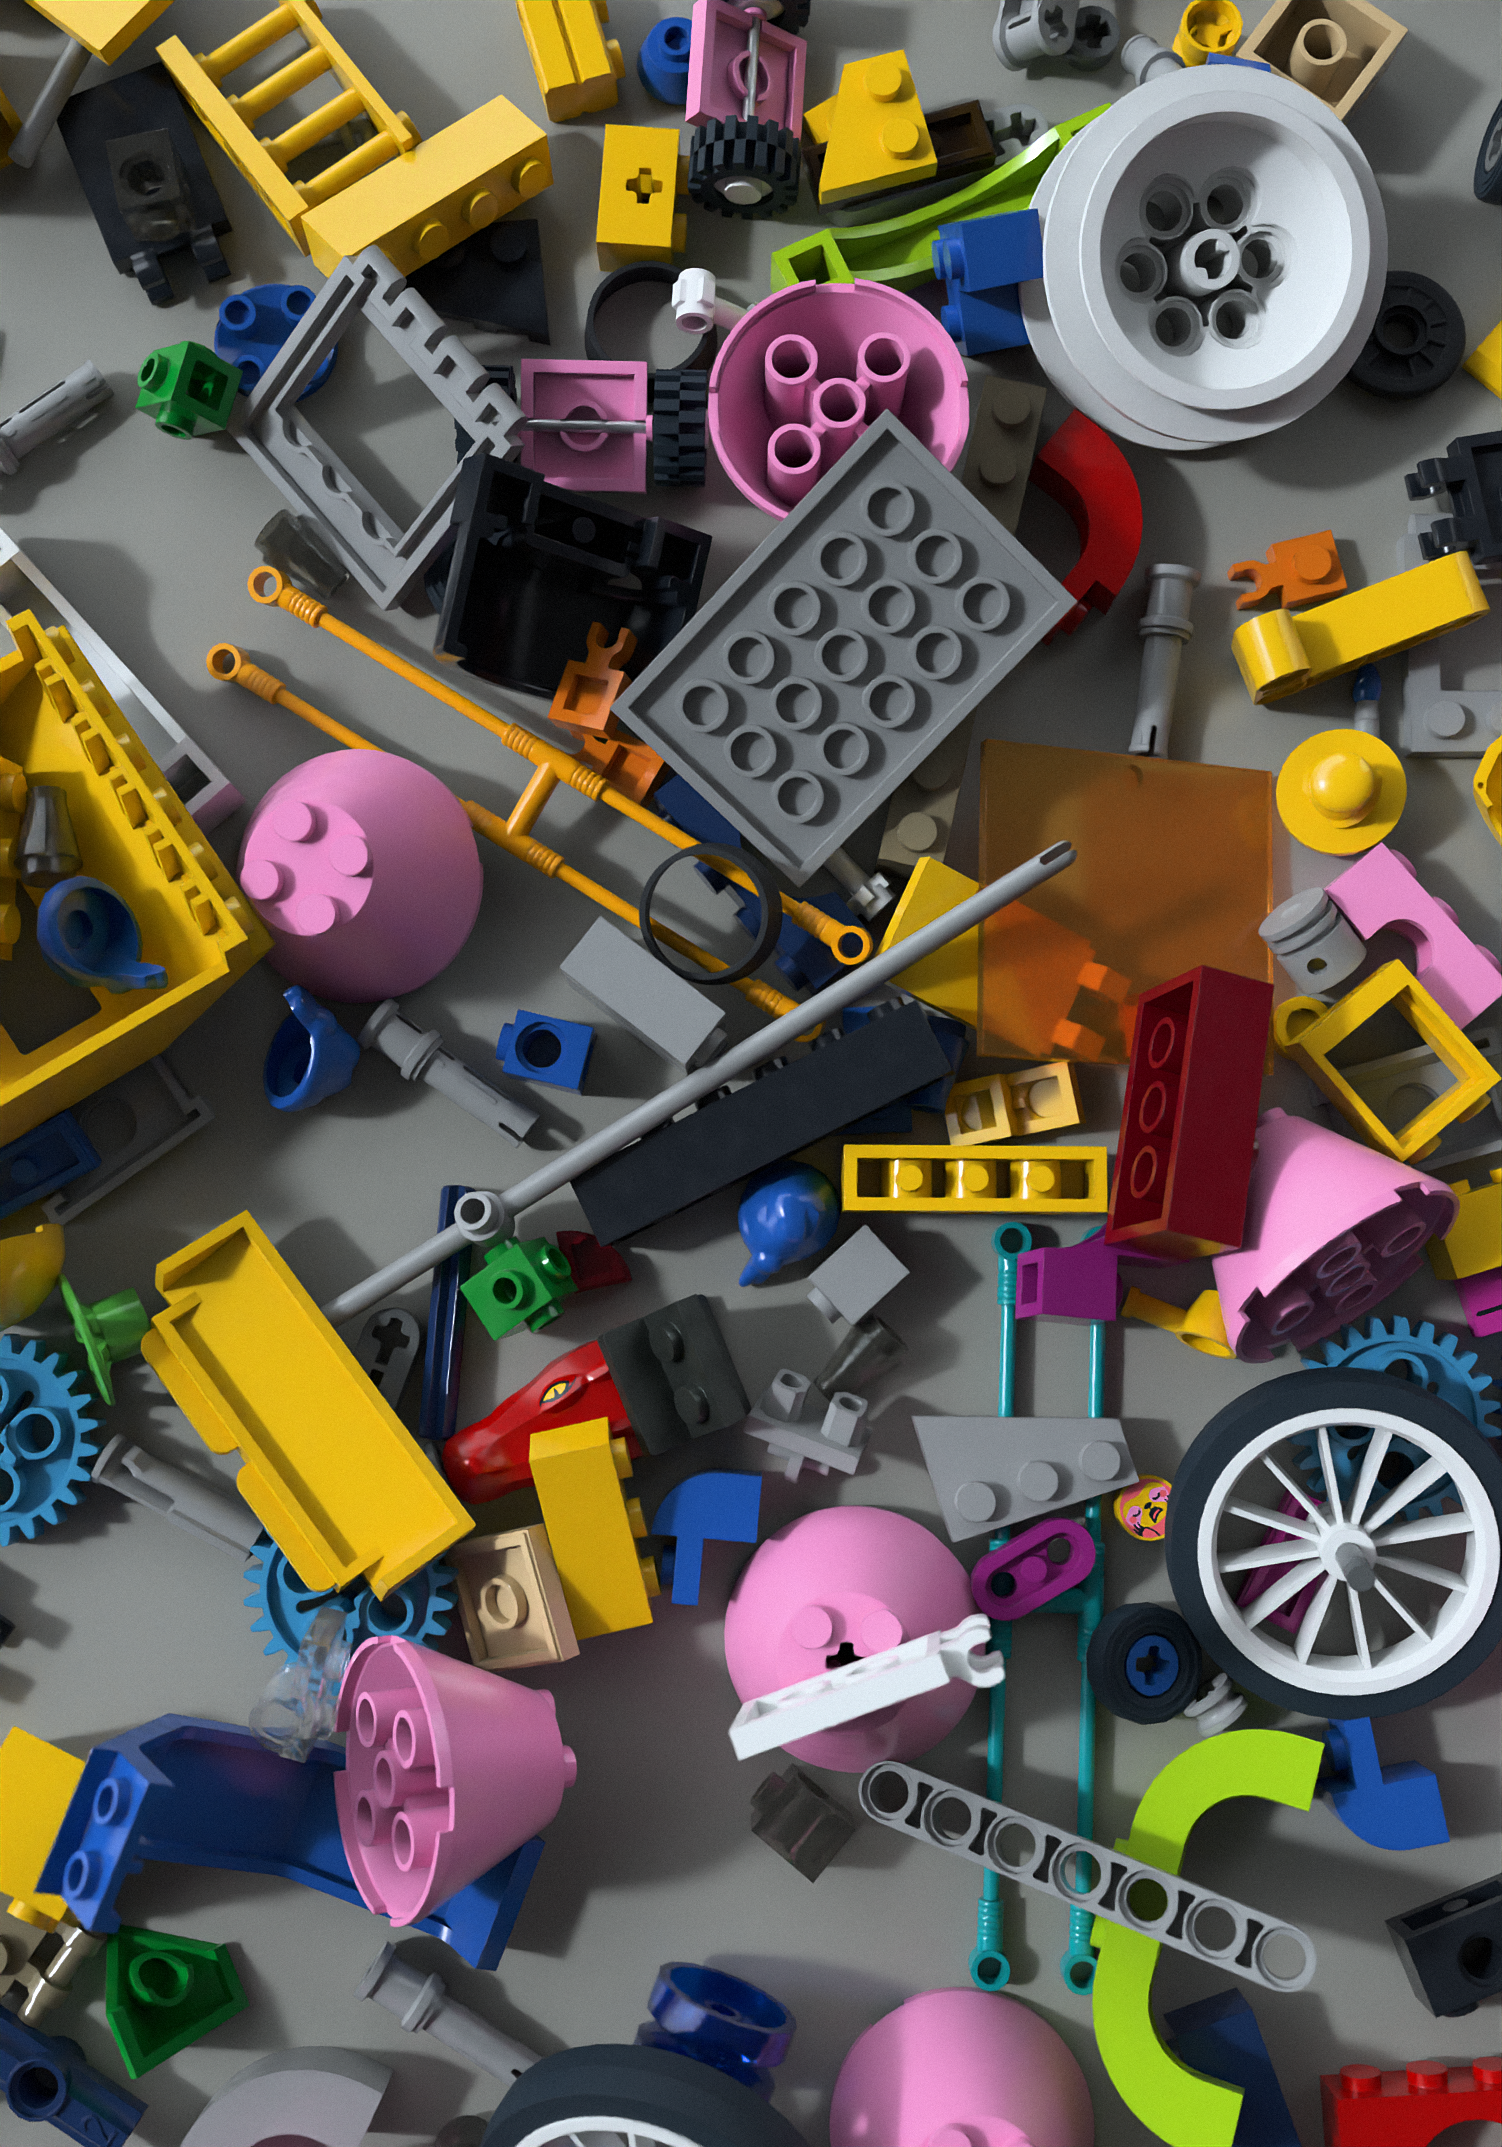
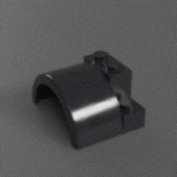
M486 452L464 458L449 523L458 526L459 530L432 648L434 658L445 667L469 678L517 694L553 703L568 659L582 663L586 662L589 654L586 640L594 621L601 623L609 633L604 648L612 647L617 642L621 627L630 629L638 639L631 659L619 669V671L625 672L633 682L695 616L713 536L659 516L646 519L545 482V474ZM631 573L641 581L642 590L608 585V582L611 579L625 578Z

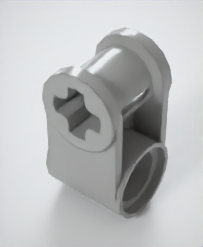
M1001 0L998 17L993 27L992 40L994 51L1002 65L1012 72L1021 71L1032 64L1033 59L1043 54L1058 56L1068 51L1074 40V26L1080 0Z

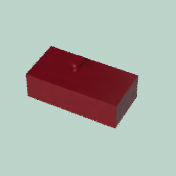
M1202 964L1139 994L1104 1239L1105 1246L1172 1262L1241 1249L1250 1173L1254 1169L1259 1155V1142L1255 1134L1274 984Z

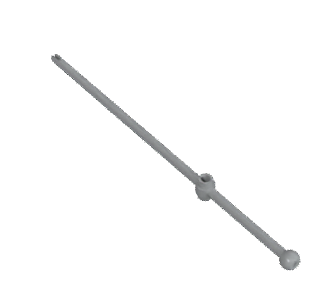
M1069 841L1057 842L497 1196L489 1191L465 1194L455 1206L454 1217L456 1223L319 1308L335 1330L471 1243L481 1247H494L511 1238L515 1231V1215L1071 866L1076 860L1077 851H1068L1072 846V843Z

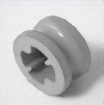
M1219 1673L1200 1684L1196 1695L1183 1711L1187 1717L1195 1716L1198 1719L1196 1729L1202 1737H1210L1227 1728L1237 1720L1248 1706V1700L1241 1692L1233 1693L1231 1691L1233 1680L1227 1673Z

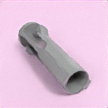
M120 1433L105 1446L93 1468L91 1481L98 1485L102 1483L112 1487L116 1491L163 1515L173 1525L243 1563L251 1558L253 1555L250 1551L251 1546L260 1539H263L266 1531L249 1505L200 1478H192L151 1456L127 1441L128 1438Z

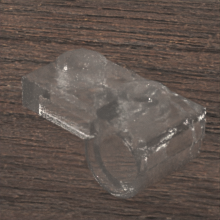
M322 1606L301 1641L297 1662L279 1667L271 1677L253 1707L248 1720L253 1738L264 1748L279 1753L281 1757L305 1763L317 1739L320 1737L328 1740L331 1736L340 1708V1699L331 1697L334 1682H341L352 1649L351 1642L342 1640L348 1613Z

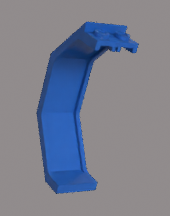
M167 1713L96 1745L91 1749L33 1893L61 1896L88 1931L116 1934L122 1918L113 1909V1905L126 1873L140 1874L144 1866V1862L141 1859L276 1875L370 1910L364 1902L350 1871L338 1822L333 1772L346 1770V1748L327 1740ZM535 1835L417 1924L408 1926L443 1940L475 1969L497 1971L546 1842L538 1835ZM388 1913L380 1914L382 1916L392 1919V1917Z

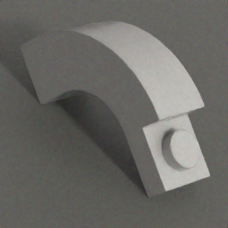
M303 2046L270 2054L240 2070L213 2095L187 2133L180 2147H251L266 2138L290 2134L309 2137L329 2147H360L394 2069L359 2053L336 2047Z

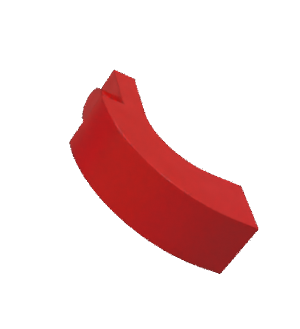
M1074 409L1036 455L1028 480L1057 501L1068 512L1076 526L1080 541L1079 561L1061 582V585L1078 602L1041 639L1047 646L1051 644L1061 630L1071 636L1082 624L1093 607H1096L1103 614H1107L1133 569L1142 538V503L1134 474L1127 460L1109 436L1076 409Z

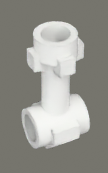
M690 268L682 271L679 275V280L673 284L672 308L676 310V326L683 332L690 334L706 333L712 329L713 323L732 331L742 317L758 303L754 302L746 310L715 296L716 278L710 271L701 268Z
M841 847L822 864L852 895V898L846 905L856 917L862 914L870 922L896 897L888 887L892 882L882 872H878L870 878Z

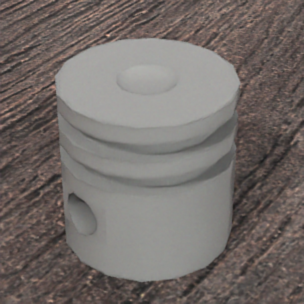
M1320 887L1304 890L1283 902L1266 917L1258 930L1260 937L1263 941L1267 942L1272 953L1276 954L1278 961L1301 992L1307 995L1320 993L1344 980L1357 969L1367 954L1365 945L1343 915L1337 911L1332 900H1328V895L1324 889Z

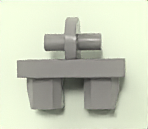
M783 1368L780 1369L769 1389L764 1388L747 1417L743 1432L770 1442L767 1453L789 1461L784 1480L794 1484L798 1483L804 1467L825 1476L828 1475L831 1467L854 1475L872 1433V1429L866 1427L868 1401L848 1392H836L830 1402L828 1411H823L805 1404L811 1382L806 1376Z

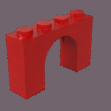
M1479 2057L1472 2061V2066L1448 2068L1440 2062L1418 2060L1409 2062L1406 2065V2070L1380 2071V2069L1371 2065L1350 2064L1341 2067L1340 2074L1319 2075L1325 2147H1426L1441 2131L1460 2122L1487 2120L1502 2124L1501 2057Z

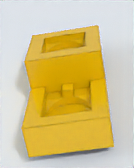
M1068 1060L1009 1074L998 1073L955 1083L947 1099L944 1113L951 1145H980L1086 1123L1074 1063Z

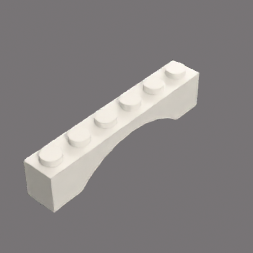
M0 527V623L8 630L5 623L6 620L30 609L43 630L53 625L56 628L65 625L206 837L244 804L247 799Z

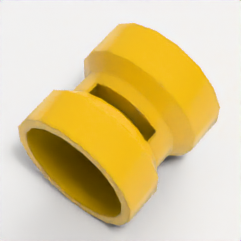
M1194 0L1183 13L1179 32L1174 39L1171 49L1182 57L1186 68L1205 65L1209 52L1232 57L1243 27L1240 11L1229 0Z

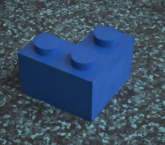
M1038 208L1008 211L938 225L940 239L932 241V260L937 279L946 280L949 305L941 307V322L955 343L960 355L971 356L1031 344L1022 318L1018 283L1043 278V246Z

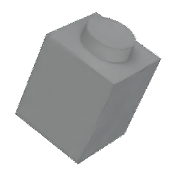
M865 1224L807 1277L808 1281L815 1287L807 1297L832 1324L842 1316L849 1325L853 1326L910 1272Z

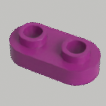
M1065 1517L1045 1519L984 1555L975 1564L970 1576V1588L973 1598L980 1609L994 1619L1001 1621L1018 1619L1087 1577L1095 1562L1094 1542L1087 1530L1071 1519ZM1058 1538L1066 1539L1070 1547L1068 1556L1059 1562L1051 1561L1047 1553L1049 1544ZM1000 1572H1008L1012 1574L1014 1579L1013 1588L1004 1595L995 1594L991 1589L993 1577Z

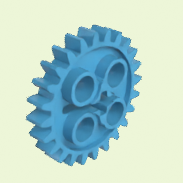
M1393 1314L1386 1332L1380 1318L1371 1315L1366 1316L1364 1335H1361L1352 1325L1341 1324L1343 1344L1338 1346L1330 1340L1321 1337L1318 1343L1325 1358L1320 1363L1307 1357H1302L1300 1360L1305 1369L1354 1367L1384 1373L1386 1367L1391 1362L1403 1359L1407 1366V1381L1425 1390L1428 1383L1434 1382L1436 1389L1432 1394L1443 1399L1462 1413L1481 1431L1485 1438L1502 1435L1501 1429L1484 1422V1415L1494 1412L1501 1407L1500 1402L1479 1395V1392L1493 1381L1491 1376L1482 1372L1468 1373L1477 1361L1478 1356L1468 1350H1462L1453 1354L1458 1341V1337L1453 1334L1443 1332L1433 1340L1434 1324L1419 1320L1410 1333L1408 1319ZM1353 1425L1347 1431L1336 1432L1334 1426L1326 1427L1339 1499L1341 1501H1349L1376 1428ZM1315 1429L1285 1439L1291 1444L1305 1446L1306 1448L1292 1459L1296 1467L1300 1470L1316 1468L1307 1480V1486L1316 1493L1326 1490ZM1392 1434L1386 1453L1396 1451L1399 1455L1400 1465L1398 1472L1387 1481H1378L1376 1477L1364 1511L1432 1456L1407 1439ZM1362 1445L1356 1457L1349 1460L1347 1452L1353 1446ZM1446 1472L1401 1508L1398 1513L1403 1522L1419 1519V1508H1424L1433 1517L1443 1515L1440 1501L1442 1498L1448 1497L1462 1505V1501L1449 1473ZM1395 1514L1381 1524V1526L1392 1524Z
M18 1333L4 1334L0 1341V1385L3 1391L0 1402V1427L6 1426L0 1433V1443L5 1446L4 1450H0V1468L9 1473L14 1483L11 1498L7 1502L0 1499V1543L2 1547L18 1543L20 1528L29 1540L43 1535V1518L53 1525L65 1522L68 1517L61 1501L71 1505L84 1503L87 1497L76 1483L77 1481H91L94 1467L86 1463L87 1456L99 1454L105 1448V1445L90 1440V1431L99 1429L107 1424L104 1418L88 1417L86 1411L88 1407L101 1398L99 1393L80 1395L76 1389L84 1381L87 1372L85 1370H78L64 1374L62 1370L67 1363L68 1353L65 1351L55 1352L44 1360L46 1341L43 1339H31L22 1350V1341ZM32 1391L34 1394L33 1401L27 1409L17 1415L16 1413L25 1400L26 1392ZM40 1415L47 1417L54 1427V1439L47 1449L40 1447L32 1435L33 1424Z
M263 1526V1528L265 1529L266 1533L270 1536V1534L268 1533V1531L266 1530V1528ZM271 1536L272 1540L260 1539L251 1546L250 1551L264 1562L251 1566L243 1575V1578L260 1585V1589L252 1592L243 1600L245 1606L262 1608L264 1615L250 1626L251 1632L270 1630L274 1638L267 1644L263 1653L265 1656H268L283 1649L289 1655L282 1669L284 1675L291 1673L299 1665L307 1668L305 1687L308 1689L322 1676L329 1677L331 1696H337L340 1693L344 1674L353 1654L364 1641L372 1637L398 1636L436 1651L439 1645L431 1634L444 1636L452 1625V1622L445 1615L438 1612L452 1609L459 1598L453 1592L442 1589V1586L452 1582L459 1574L458 1568L440 1566L439 1560L452 1547L393 1592L403 1599L407 1607V1617L396 1618L385 1612L381 1602L369 1585L360 1594L356 1590H349L329 1599L316 1608L303 1611L299 1607L300 1601L326 1595L334 1587L322 1593L313 1592L307 1588ZM361 1575L350 1584L361 1581L364 1578ZM329 1616L339 1620L346 1629V1641L339 1642L329 1638L323 1631L322 1617Z

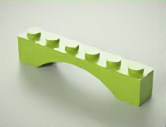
M1111 103L1103 104L1054 126L1030 147L999 169L939 202L879 223L850 228H827L771 253L770 289L774 294L786 287L816 279V285L830 283L854 284L855 278L880 283L905 293L936 279L932 260V241L940 239L938 225L1008 211L1029 209L1032 197L1054 158L1081 129L1112 106Z

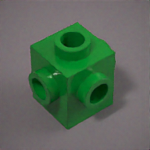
M181 341L179 344L153 350L144 360L139 370L137 383L141 387V391L135 408L156 419L155 426L160 431L179 439L190 440L195 435L224 430L233 408L243 371L217 357L215 352L206 346L192 341Z
M516 1236L503 1241L486 1253L483 1258L488 1266L460 1286L463 1294L494 1342L521 1333L528 1327L532 1334L551 1325L565 1314L561 1303L579 1290L570 1277L571 1267L567 1258L555 1245L548 1243L545 1237L520 1243Z

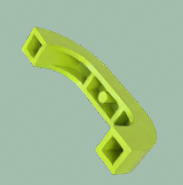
M1244 1729L1207 1738L1180 1753L1158 1774L1144 1794L1137 1809L1129 1839L1125 1840L1117 1837L1113 1849L1180 1877L1188 1843L1195 1827L1205 1814L1223 1802L1242 1797H1254L1309 1813L1325 1744L1295 1734L1266 1729ZM1143 1878L1134 1883L1130 1890L1129 1900L1131 1908L1136 1915L1150 1921L1163 1917L1167 1910L1168 1897L1160 1883L1154 1879ZM1096 1915L1090 1945L1101 1950L1093 1982V2024L1103 2063L1114 2086L1132 2112L1151 2131L1174 2147H1232L1245 2088L1206 2075L1188 2066L1169 2048L1158 2028L1153 2009V1988L1164 1943Z

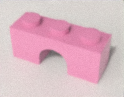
M1381 842L1354 862L1325 887L1324 891L1328 895V900H1332L1337 911L1343 915L1362 942L1369 939L1378 930H1389L1400 934L1410 943L1416 959L1413 976L1456 1026L1462 1030L1502 995V966L1488 949L1478 944L1474 945L1459 929V918L1445 901L1438 897H1431L1416 881L1417 873L1411 862L1403 854L1394 849L1389 850Z

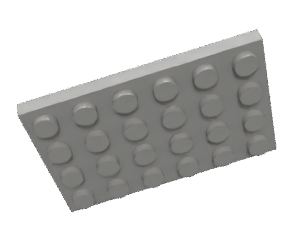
M885 409L609 709L800 888L1078 601L888 409Z

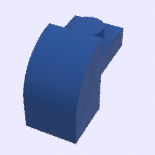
M719 1467L706 1468L683 1477L666 1493L654 1517L651 1534L677 1536L676 1546L664 1545L660 1585L673 1586L671 1604L698 1606L704 1539L757 1542L762 1482L761 1471Z
M1370 1717L1351 1720L1328 1719L1330 1730L1322 1731V1743L1325 1744L1324 1753L1329 1767L1332 1771H1338L1339 1775L1318 1778L1315 1785L1327 1809L1360 1839L1382 1849L1404 1851L1450 1842L1436 1774L1416 1760L1380 1767Z

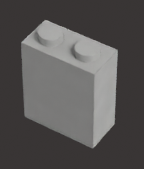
M602 916L596 920L559 967L571 988L686 1077L696 1067L701 1068L720 1056L728 1045L726 1041L728 1035L725 1033L727 1029L726 1012Z

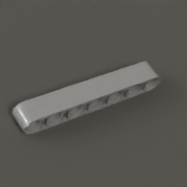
M888 1760L877 1762L869 1767L860 1779L858 1790L860 1804L867 1815L877 1822L1265 1987L1285 1993L1299 1991L1311 1982L1316 1972L1317 1955L1313 1942L1304 1930L1286 1920L908 1764ZM897 1773L906 1781L909 1794L904 1807L897 1812L891 1813L881 1804L878 1792L882 1780L889 1774ZM959 1798L970 1809L972 1817L971 1826L964 1836L952 1839L941 1828L939 1821L940 1811L949 1800ZM1017 1824L1028 1828L1033 1834L1036 1843L1035 1854L1023 1866L1014 1865L1008 1861L1003 1854L1001 1846L1002 1837L1006 1830ZM1078 1851L1090 1853L1100 1865V1882L1090 1893L1076 1891L1066 1880V1862L1071 1855ZM1140 1879H1154L1162 1885L1167 1893V1910L1163 1917L1158 1920L1142 1919L1131 1908L1129 1900L1130 1890L1134 1883ZM1215 1906L1223 1908L1230 1913L1235 1921L1236 1937L1225 1948H1211L1204 1944L1197 1935L1195 1928L1196 1918L1199 1912L1206 1907ZM1274 1936H1291L1303 1947L1305 1964L1295 1976L1287 1978L1277 1976L1266 1966L1263 1958V1949L1267 1941Z

